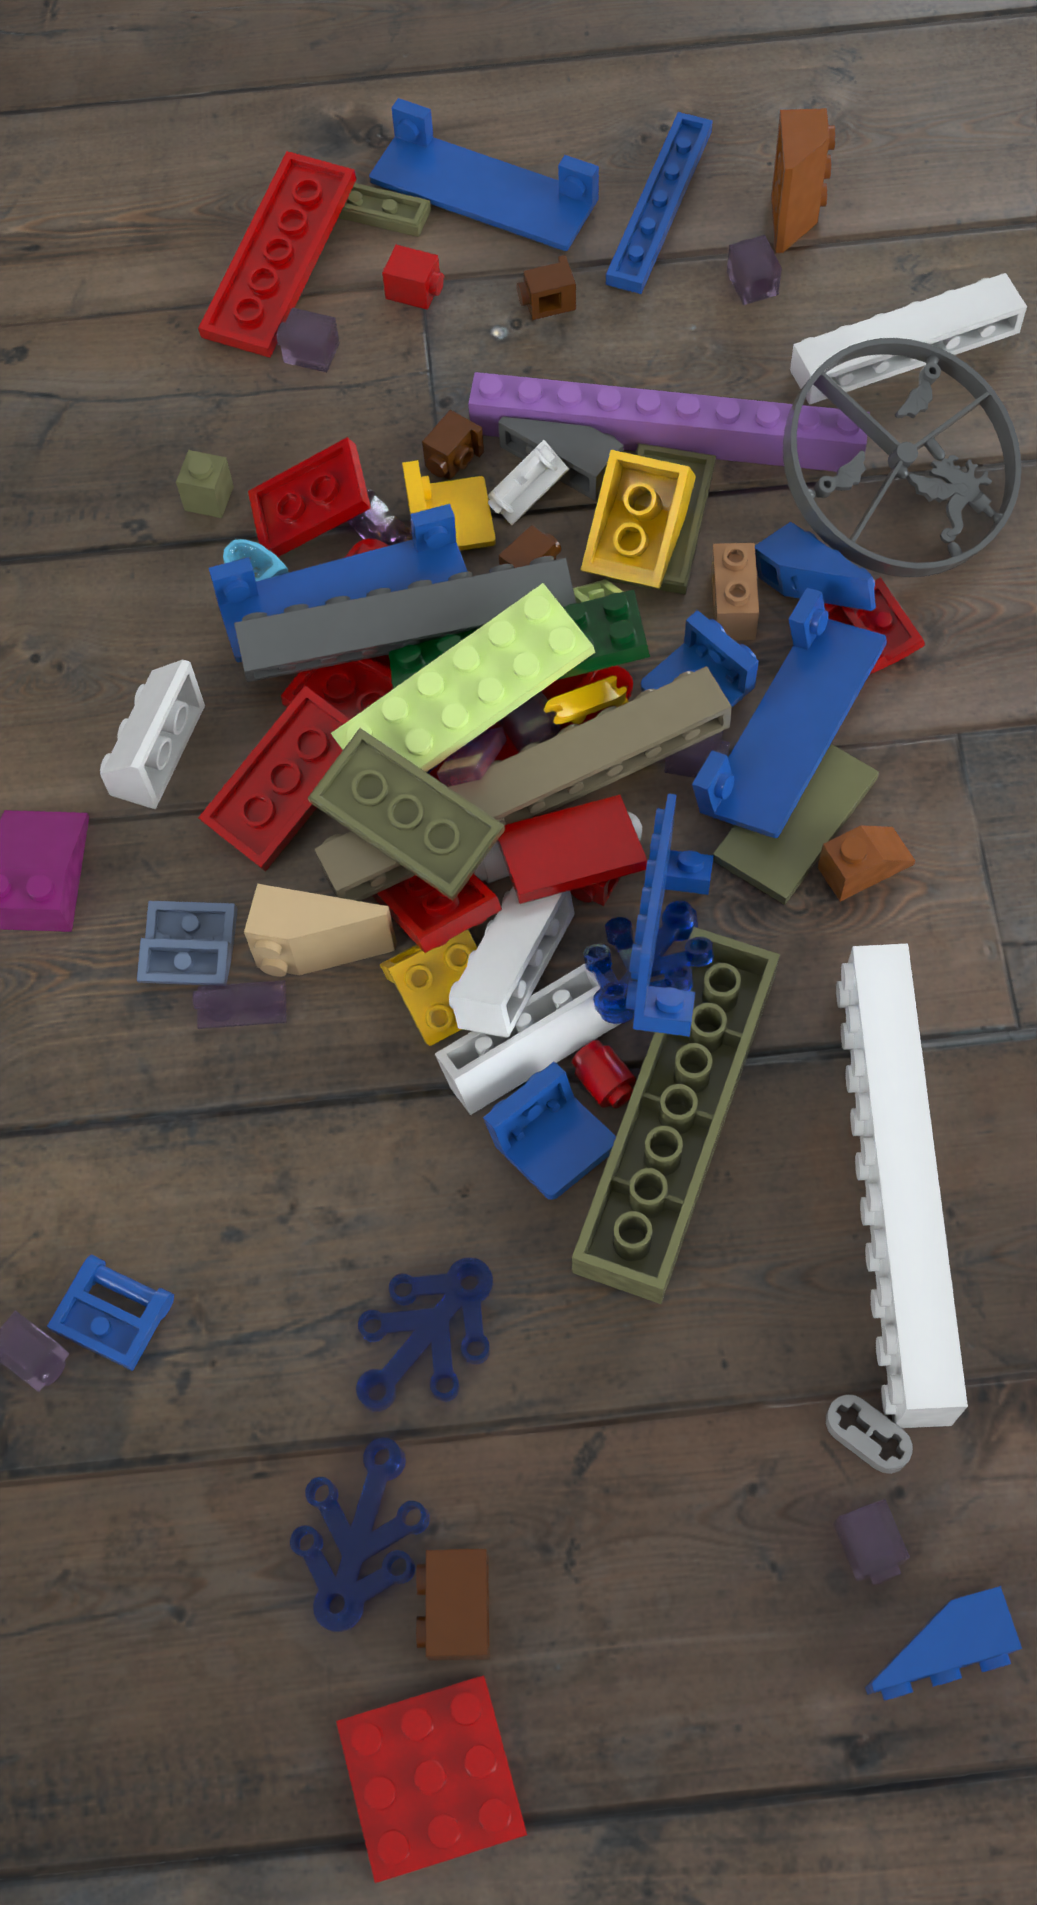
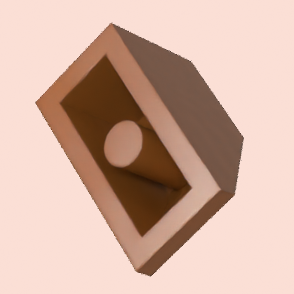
M861 825L823 844L818 869L841 902L913 866L915 859L893 827Z

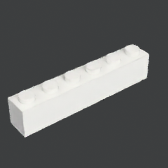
M1006 273L992 278H983L974 284L956 290H948L941 295L924 301L912 302L906 307L888 313H880L870 319L852 325H844L835 331L817 337H809L793 344L790 371L798 386L802 389L813 373L827 359L839 351L863 341L879 338L912 339L931 344L956 355L1020 333L1027 306ZM870 355L846 361L832 368L826 374L845 392L924 366L926 363L904 356ZM812 385L806 395L809 405L827 399L814 385Z

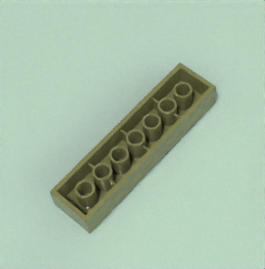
M693 927L671 987L678 990L695 992L690 1037L654 1033L572 1256V1273L662 1304L774 982L780 954Z

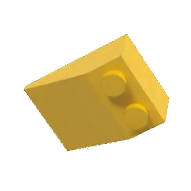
M610 450L581 571L660 589L687 514L696 478L689 466Z

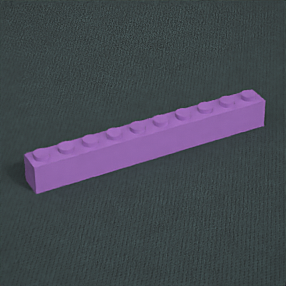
M478 372L474 373L468 403L470 421L481 426L483 435L499 437V420L502 417L591 426L602 433L614 436L623 444V450L636 451L638 443L715 455L716 459L777 466H784V429L792 404ZM802 405L797 428V452L800 468L837 472L840 467L849 463L861 450L865 452L867 434L840 409Z

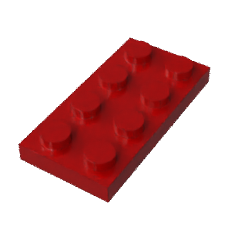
M304 686L198 819L266 872L317 809L316 806L309 802L308 797L343 751L331 733L350 719L307 686Z

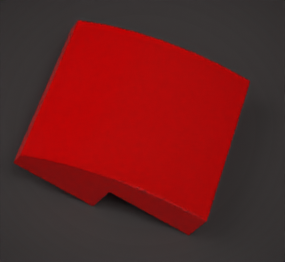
M881 577L874 581L876 608L872 611L828 603L824 605L825 610L828 611V619L886 636L887 644L870 674L900 661L925 646L922 636Z

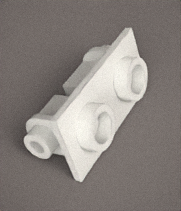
M543 440L488 494L490 499L488 504L498 514L501 512L506 520L513 525L569 468L548 443Z

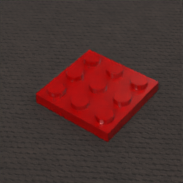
M484 1675L336 1721L375 1883L528 1835Z

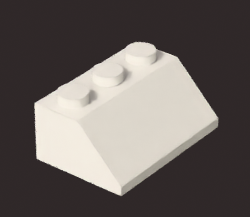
M180 660L152 670L146 684L139 686L135 695V706L129 718H125L121 722L117 735L118 740L113 751L105 755L101 764L100 775L110 796L156 810L205 707L191 662L186 660Z

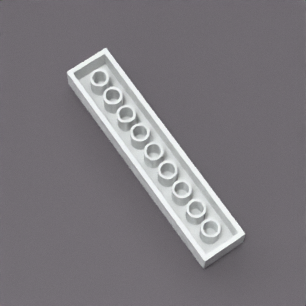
M908 944L853 946L848 963H842L841 966L842 981H837L836 998L838 1008H845L846 1023L841 1024L843 1050H850L851 1065L846 1066V1087L848 1093L855 1092L856 1108H852L850 1113L851 1131L853 1136H860L861 1152H856L855 1156L856 1175L858 1180H865L866 1197H861L860 1201L861 1220L863 1226L870 1225L871 1243H866L865 1248L866 1265L869 1272L875 1271L877 1289L871 1290V1310L873 1318H881L882 1336L876 1338V1355L878 1365L886 1366L888 1385H882L881 1388L883 1412L885 1415H892V1422L900 1428L952 1426L968 1407L909 947Z

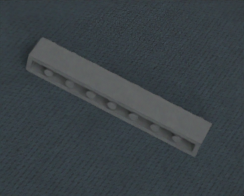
M553 556L539 557L532 560L530 565L514 568L512 564H503L491 568L489 573L473 576L472 572H461L448 578L449 581L432 584L431 580H420L407 586L408 589L391 592L390 588H379L366 594L367 597L350 600L348 596H338L328 599L325 605L309 608L307 604H297L285 608L284 613L267 616L265 612L248 614L242 618V621L234 623L246 681L252 682L389 655V651L406 645H415L442 638L446 635L478 629L542 583L545 584L562 607L576 603L566 558L554 560Z

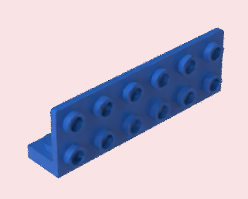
M400 98L396 100L391 108L395 137L369 174L370 183L401 194L430 200L431 204L563 251L569 250L599 200V166L564 155L558 165L559 180L434 138L431 109Z
M446 504L410 514L413 540L264 580H255L249 557L210 567L209 572L216 600L235 661L242 662L234 623L242 621V618L248 614L265 612L267 616L284 613V609L292 605L307 604L309 608L325 605L328 599L338 596H348L350 600L367 597L366 594L379 588H390L391 592L408 589L407 586L416 581L431 580L432 584L449 581L448 578L454 574L468 572L456 542L455 516L451 505Z
M806 588L788 619L793 647L731 754L727 757L725 754L711 751L692 783L701 814L772 838H778L887 644L886 636L883 634L828 619V611L825 610L822 592Z
M668 794L665 809L657 808L654 833H652L650 854L646 867L645 884L642 889L640 914H638L636 924V944L633 943L629 972H631V979L638 980V982L629 981L626 1009L635 1010L633 1029L690 1037L695 992L649 985L665 890L709 895L714 855L700 854L696 851L682 852L671 850L677 795Z

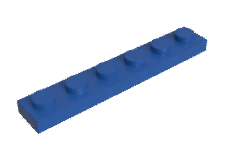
M681 112L677 113L607 270L606 285L642 294L712 133L713 120Z

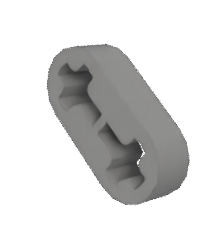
M843 1395L831 1403L826 1414L828 1432L871 1467L882 1473L892 1474L900 1471L909 1462L913 1450V1444L909 1435L869 1403L855 1395ZM850 1408L855 1409L859 1413L856 1421L867 1430L866 1434L853 1425L849 1426L847 1430L842 1429L838 1425L841 1416L836 1411L840 1409L846 1413ZM873 1434L885 1443L890 1438L895 1439L899 1443L896 1451L901 1455L900 1460L894 1456H891L887 1461L883 1460L879 1456L882 1447L871 1439L870 1436Z

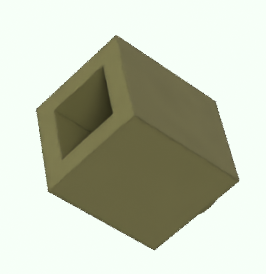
M188 450L176 480L184 511L222 518L234 488L227 458Z

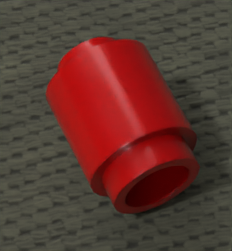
M595 1040L585 1045L575 1054L571 1061L572 1065L576 1068L575 1075L602 1108L612 1105L616 1109L630 1100L637 1078L609 1045L604 1046L599 1040Z

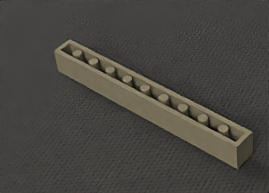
M707 666L695 672L686 671L677 676L673 682L661 688L647 689L641 692L633 701L620 707H608L592 720L581 725L573 724L567 726L557 736L542 743H531L521 749L518 754L508 759L492 761L486 764L480 772L465 779L451 780L445 785L503 825L541 816L730 728L732 706ZM352 831L346 834L330 836L322 845L314 848L320 867L335 897L361 901L415 875Z

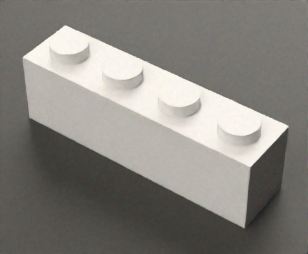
M514 887L505 893L502 900V910L497 913L494 920L489 921L487 924L484 938L477 950L471 952L467 967L459 981H456L451 987L449 1004L454 1010L459 1029L509 1037L575 914L570 891L521 904L518 901Z
M588 961L531 995L509 1037L472 1031L435 1053V1056L451 1090L469 1114L472 1115L528 1081L533 1074L542 1071L552 1062H559L620 1025L624 1020L611 985Z

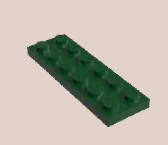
M634 589L621 593H612L605 597L573 603L563 607L592 643L595 653L557 680L650 657ZM477 629L450 634L442 638L415 645H406L389 651L393 689Z

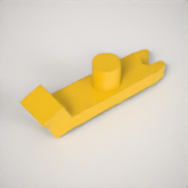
M611 676L547 701L543 711L545 713L552 711L557 713L553 720L555 724H563L570 721L575 724H581L588 714L610 706L620 707L628 703L629 700L626 698L627 688L621 687L618 689L616 687L617 677Z

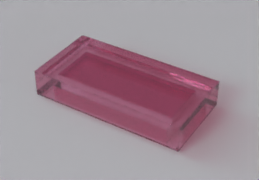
M503 728L486 730L451 754L437 772L440 782L450 787L481 780L507 741Z

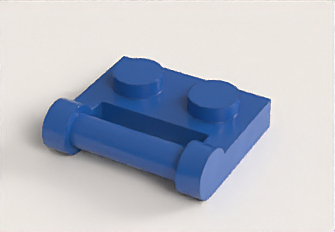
M90 1255L82 1264L47 1328L133 1371L161 1319L169 1312L174 1301V1294L163 1288H159L156 1291L106 1267L104 1260ZM97 1283L145 1306L146 1309L141 1318L89 1294V1291Z

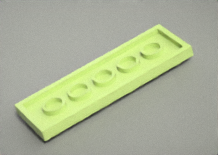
M542 583L331 734L341 749L344 750L358 729L361 728L423 771L428 772L594 654V647L545 584Z

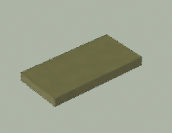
M638 443L636 455L689 466L696 478L687 514L660 589L606 577V580L686 594L715 468L716 456Z
M361 728L358 729L308 797L311 804L453 901L505 830V825Z
M830 744L779 837L772 838L734 825L713 853V861L786 905L820 858L823 844L835 838L877 780L879 771Z

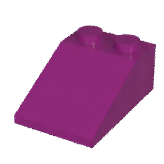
M4 810L0 819V930L72 932L89 823L88 813Z

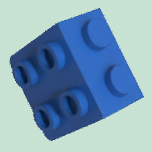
M697 610L686 619L684 643L641 680V691L661 688L673 682L677 676L686 671L695 672L707 666L729 703L734 707L755 688L759 661L749 647L744 644L739 645L729 637L720 623L714 619H708Z
M552 1062L542 1071L533 1074L525 1085L507 1099L499 1101L483 1117L495 1147L550 1200L561 1196L610 1155L616 1136L574 1097L566 1072L556 1062Z

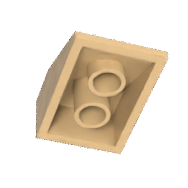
M257 884L244 929V934L257 968H260L266 974L277 977L285 976L286 973L303 975L393 952L397 944L389 906Z

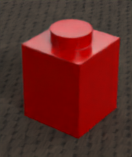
M396 244L382 272L385 298L428 310L434 295L439 296L443 288L444 274L440 272L439 258L436 254Z

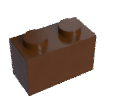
M426 1550V1564H417L416 1570L417 1595H426V1616H417L416 1621L417 1648H426V1657L429 1661L490 1659L489 1557L487 1550Z

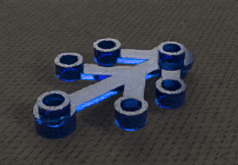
M674 901L666 906L662 914V927L657 935L651 977L664 974L665 979L650 982L649 986L671 987L690 991L693 988V977L690 967L706 966L714 959L711 940L705 937H695L688 940L693 927L699 928L697 912L688 902ZM624 917L612 918L605 924L607 942L615 946L627 970L620 981L617 980L611 969V951L607 945L592 944L583 952L585 967L594 974L600 986V989L593 998L595 1010L604 1021L612 1024L625 1023L634 1017L635 1011L626 1009L629 981L638 982V980L631 979V972H629L634 943L632 940L633 930L631 921ZM688 940L685 944V951L663 956L674 941Z
M476 1258L460 1259L450 1267L447 1274L420 1277L398 1274L389 1283V1293L392 1300L399 1305L413 1303L418 1295L445 1294V1296L434 1308L391 1313L368 1310L359 1317L358 1329L365 1340L371 1342L381 1340L386 1333L415 1330L382 1370L371 1369L359 1378L356 1385V1393L361 1404L366 1409L377 1412L383 1411L392 1405L396 1398L395 1385L430 1343H432L434 1374L430 1380V1388L434 1397L440 1401H450L458 1395L460 1384L458 1377L453 1372L449 1321L461 1306L463 1308L466 1336L461 1343L462 1355L471 1364H481L487 1360L490 1355V1345L488 1339L484 1336L481 1302L491 1293L493 1277L491 1270L483 1261ZM474 1276L479 1281L478 1285L471 1290L464 1289L461 1286L463 1278ZM403 1282L409 1283L412 1286L410 1294L404 1297L396 1295L395 1289L397 1285ZM375 1318L380 1320L381 1327L377 1332L368 1333L364 1330V1325L369 1319ZM473 1341H480L485 1347L480 1355L472 1356L467 1352V1346ZM442 1378H450L454 1382V1386L451 1391L441 1393L436 1389L437 1382ZM375 1385H382L386 1388V1394L380 1400H372L369 1397V1391Z
M389 1438L373 1440L364 1451L363 1463L368 1473L352 1526H350L337 1500L338 1489L333 1482L325 1477H316L306 1487L305 1496L307 1501L320 1510L342 1555L337 1576H335L322 1552L323 1537L316 1529L308 1525L300 1526L293 1531L290 1538L291 1549L294 1553L304 1558L319 1589L313 1604L314 1615L321 1626L333 1632H343L354 1627L362 1616L364 1602L395 1583L404 1584L410 1581L415 1573V1562L412 1557L404 1551L394 1550L385 1556L381 1569L357 1581L364 1561L409 1534L423 1532L430 1521L429 1512L421 1503L407 1501L398 1509L397 1517L372 1531L386 1483L402 1473L406 1462L402 1448ZM387 1449L389 1451L387 1462L382 1465H376L374 1461L376 1453L379 1450ZM327 1485L329 1487L327 1498L317 1502L315 1500L316 1490L320 1486ZM413 1509H419L421 1512L420 1521L414 1526H408L406 1524L408 1512ZM306 1534H312L314 1537L312 1547L302 1551L300 1549L301 1538ZM400 1558L405 1559L407 1564L405 1572L399 1576H393L391 1572L393 1562ZM336 1596H343L345 1600L343 1610L337 1614H332L330 1610L332 1599Z

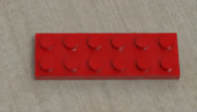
M286 151L198 327L201 338L271 357L357 180L355 169Z

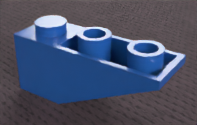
M789 522L755 545L758 578L782 595L800 599L806 588L822 592L824 603L868 611L876 608L875 582L872 575L865 568H859L844 558L838 550H832L810 531H804L794 523Z
M1001 1586L953 1599L945 1604L865 1687L867 1695L881 1691L883 1700L886 1701L913 1693L910 1682L930 1677L934 1687L962 1679L959 1668L979 1663L982 1673L1010 1665L1011 1661L1008 1654L1022 1649Z

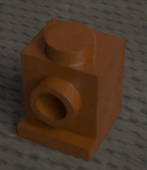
M566 255L558 256V263L523 271L524 281L517 283V293L521 306H528L532 320L576 310V282Z
M449 410L422 441L425 466L435 476L451 480L460 469L463 470L470 464L473 455L480 458L484 453L482 427Z
M531 525L498 555L499 565L512 564L514 568L530 565L532 560L544 556H553L554 560H556V556L561 552L562 548L554 536L549 533L544 534Z

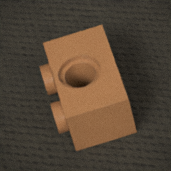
M755 543L713 544L711 563L713 619L721 624L726 634L733 640H755L759 617Z

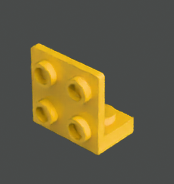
M418 460L402 463L410 514L450 504L455 516L456 542L460 551L494 546L496 544L483 476L430 484L429 476L421 477Z
M468 929L451 938L443 946L434 948L426 953L416 944L380 963L387 980L395 983L425 1043L429 1046L461 1030L458 1028L454 1010L450 1007L449 994L452 985L459 981L465 971L471 952L477 950V946Z

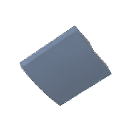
M149 901L145 938H141L137 982L226 986L235 939L237 906L234 903Z

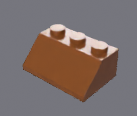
M827 108L780 110L771 190L775 253H783L818 223L820 207H826L827 183L823 182L824 179H830L831 155H827L828 150H834L835 125H828Z

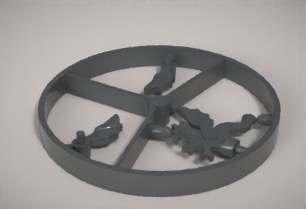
M879 338L863 341L839 351L827 359L800 390L792 404L784 429L783 462L785 474L792 496L803 517L818 536L832 549L841 552L848 560L878 573L898 577H925L954 569L975 556L998 535L1010 517L1018 497L1021 481V454L1015 428L1008 411L992 387L972 367L955 355L925 342L903 338ZM870 355H897L925 362L926 365L919 373L918 388L910 391L905 403L894 414L896 418H903L905 416L914 418L918 412H925L928 409V403L933 400L931 385L939 378L941 370L958 381L976 400L916 444L911 442L899 443L826 373L846 361ZM812 385L820 390L889 455L888 465L891 471L850 538L846 537L826 518L817 506L814 498H827L834 490H850L853 485H858L861 480V474L866 470L863 464L865 452L861 450L849 463L840 467L833 478L831 476H823L815 484L814 490L808 489L799 464L797 428L802 405ZM979 405H981L992 422L1003 452L1005 488L999 513L989 506L991 500L978 487L979 485L988 486L992 482V479L987 477L988 471H985L980 478H975L974 470L978 465H973L969 459L965 463L967 472L963 473L959 470V465H953V461H957L958 457L951 455L946 459L945 451L935 440L936 436ZM923 446L927 448L934 459L939 460H933L930 464L933 469L929 474L936 478H927L913 473L908 475L907 468L916 460L918 456L917 450ZM895 476L901 479L906 478L909 484L915 487L916 494L924 496L928 502L936 500L941 503L950 498L946 505V513L951 522L952 529L945 528L942 530L940 538L943 542L949 543L947 545L948 552L952 558L924 563L903 562L875 554L855 543ZM966 504H969L978 514L983 511L990 518L993 516L994 524L979 544L963 553L960 546L952 541L961 533L964 526L961 510Z

